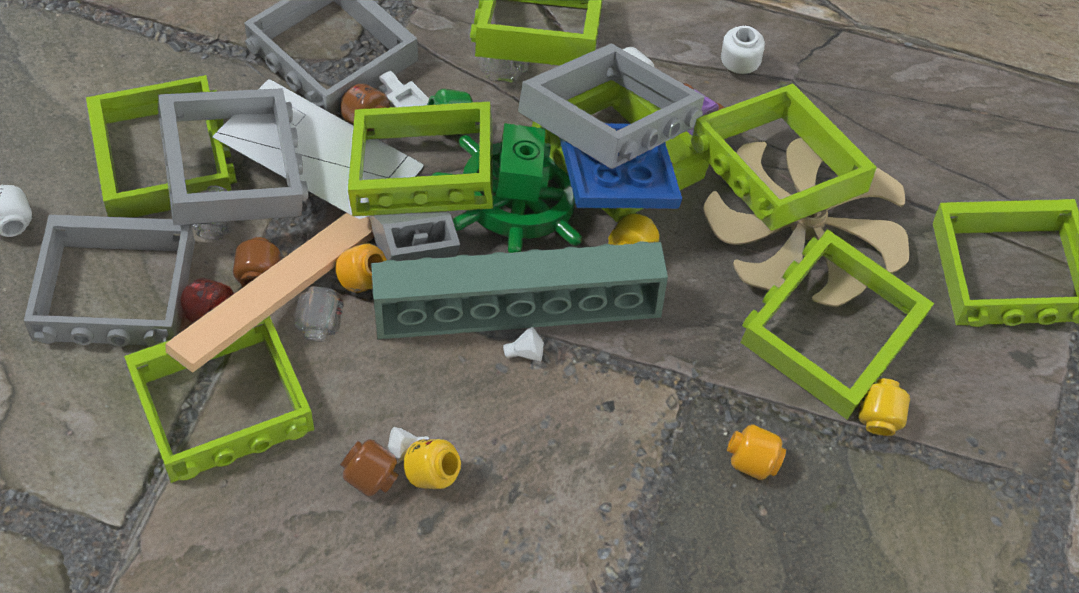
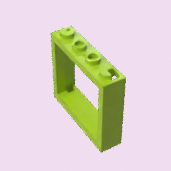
M479 0L478 8L475 11L474 24L471 25V42L476 43L475 57L560 66L596 50L603 0H509L585 8L587 13L583 34L491 24L496 0Z
M206 75L86 97L103 202L108 217L134 218L171 210L168 183L119 193L107 124L159 114L158 95L217 92V90L210 91ZM223 119L206 120L217 174L185 180L187 194L232 191L231 184L237 183L233 163L226 164L225 158L231 157L229 146L213 138V135L224 125Z
M609 80L566 100L590 115L612 106L630 124L661 109L613 80ZM533 121L532 127L544 128ZM545 128V143L551 144L549 157L568 175L559 136ZM687 131L665 142L680 190L704 179L709 166L704 157L694 149L691 144L692 135ZM644 208L601 209L618 222L626 215L634 214Z
M793 83L697 118L691 139V144L696 152L704 157L713 167L714 171L727 182L734 193L750 207L756 217L761 219L771 231L867 193L877 169ZM782 118L838 177L779 199L724 139Z
M490 102L356 109L348 180V195L352 216L493 208V124ZM374 128V131H367V129ZM480 133L479 173L363 180L366 140ZM474 191H484V196H475ZM361 198H368L369 202L361 203Z
M1075 199L940 203L933 221V227L956 325L981 327L988 324H1005L1007 326H1015L1021 323L1050 325L1055 322H1075L1079 324V210ZM1059 231L1077 297L970 300L955 238L956 233Z
M827 229L819 240L813 237L802 252L805 257L800 263L794 260L782 276L785 281L780 288L776 285L771 287L762 300L765 306L761 311L753 310L742 324L746 330L740 343L848 420L870 387L877 382L925 319L934 303ZM822 255L907 314L851 389L764 328Z
M270 316L212 359L264 341L294 411L174 455L146 383L187 368L166 353V343L168 341L124 356L171 483L178 480L192 479L202 471L216 466H227L237 458L251 453H262L272 445L288 439H299L305 436L307 432L315 430L312 411Z

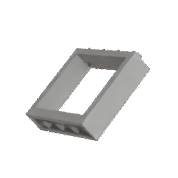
M281 0L244 22L247 37L245 43L248 49L253 54L261 56L269 69L274 73L278 72L293 91L300 92L306 100L333 115L341 111L342 96L352 86L368 84L376 88L383 83L379 76L389 70L396 75L418 61L417 38L374 0ZM334 1L389 50L326 90L271 39Z
M611 43L524 81L518 112L613 169L694 128L696 119L703 115L702 106L705 96ZM609 80H613L661 109L616 131L566 100Z
M283 88L158 95L159 124L173 225L301 216L302 202L308 199V187L306 181L300 180V175L303 174V161L301 154H295L294 148L298 147L296 128H290V122L293 121L292 104L285 101ZM275 114L288 187L187 194L177 129L178 121L230 119L233 115Z
M49 215L24 317V323L31 340L45 344L74 342L79 345L103 343L120 347L128 344L152 347L177 336L180 331L195 245L192 225H173L172 219ZM64 247L177 251L165 320L48 316Z

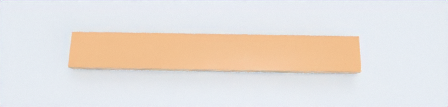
M348 213L344 214L166 343V353L192 373L333 269L336 266L339 255L346 249L366 244L372 240L374 234L369 216L358 219Z

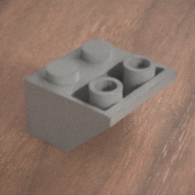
M447 211L369 216L377 247L383 251L387 260L406 261L419 260L424 257L434 259L455 257L457 255L460 243L451 214Z

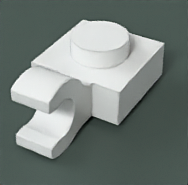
M390 70L379 76L381 82L384 83V85L379 87V91L387 95L390 107L427 105L429 98L412 81L403 85Z

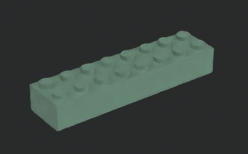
M644 241L624 245L603 244L597 247H566L564 249L543 251L533 249L527 252H495L488 255H458L434 259L424 257L419 260H386L379 263H371L377 340L661 318L668 279L661 242L648 243Z

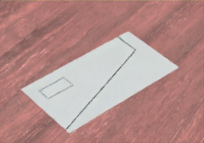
M268 79L259 89L283 88L285 101L292 104L293 121L290 122V128H296L298 136V147L294 149L295 154H301L303 161V174L300 175V180L307 182L309 192L352 215L348 195V180L353 125ZM275 114L233 115L213 135V138L286 178ZM378 139L366 140L363 180L415 177L424 167L422 163ZM361 198V203L369 202L368 198ZM354 216V217H356V218H358V219H362V218H365V217H368V216Z

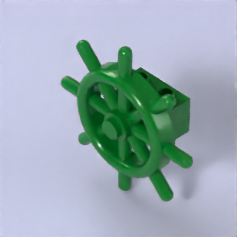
M504 123L501 142L493 144V176L497 178V180L493 179V193H496L493 196V208L467 210L454 217L452 220L456 231H460L472 223L478 222L481 226L496 234L509 237L508 253L522 252L523 239L543 237L555 231L572 246L581 244L582 236L567 223L576 205L570 179L549 157L551 144L545 143V128ZM464 135L460 138L459 144L472 157L466 163L463 174L479 173L480 145L470 136ZM435 172L432 174V176L455 174ZM553 180L559 188L547 186L548 181ZM474 191L475 196H482L480 191ZM542 200L558 201L559 203L550 208ZM506 205L511 209V213L499 208ZM530 208L536 214L524 215L525 209Z

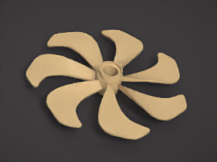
M802 138L795 139L788 146L786 160L797 192L815 186L816 174L823 160ZM752 142L743 144L736 152L740 158L779 199L790 196L791 194L777 185L762 167L761 159L767 143ZM879 168L875 171L867 193L773 231L761 219H758L755 214H745L731 210L723 202L717 191H713L709 195L703 207L704 215L714 234L721 241L731 245L749 244L791 226L793 233L787 242L767 261L749 263L734 260L733 262L738 276L744 283L769 291L773 285L780 288L785 281L782 276L794 260L797 263L803 260L802 252L805 240H811L813 237H817L819 240L825 233L823 230L825 224L851 233L875 247L884 259L886 270L891 274L903 268L909 261L908 235L899 224L886 220L828 217V210L843 203L867 197H879L903 207L905 204L903 185ZM825 258L828 267V283L820 292L813 295L812 300L819 304L839 307L862 294L867 286Z

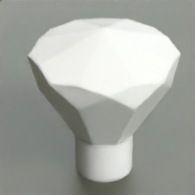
M531 327L515 342L503 345L504 353L507 359L520 356L541 362L544 342L534 327Z
M393 427L390 433L388 448L397 457L398 464L404 461L407 449L412 443L421 439H429V437H416L401 428Z

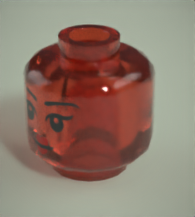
M205 277L196 279L185 287L181 295L183 313L189 321L195 323L231 297L234 291L226 284Z

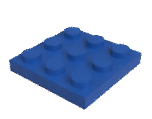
M605 123L616 131L630 125ZM559 137L577 208L679 209L682 196L665 142L611 169Z

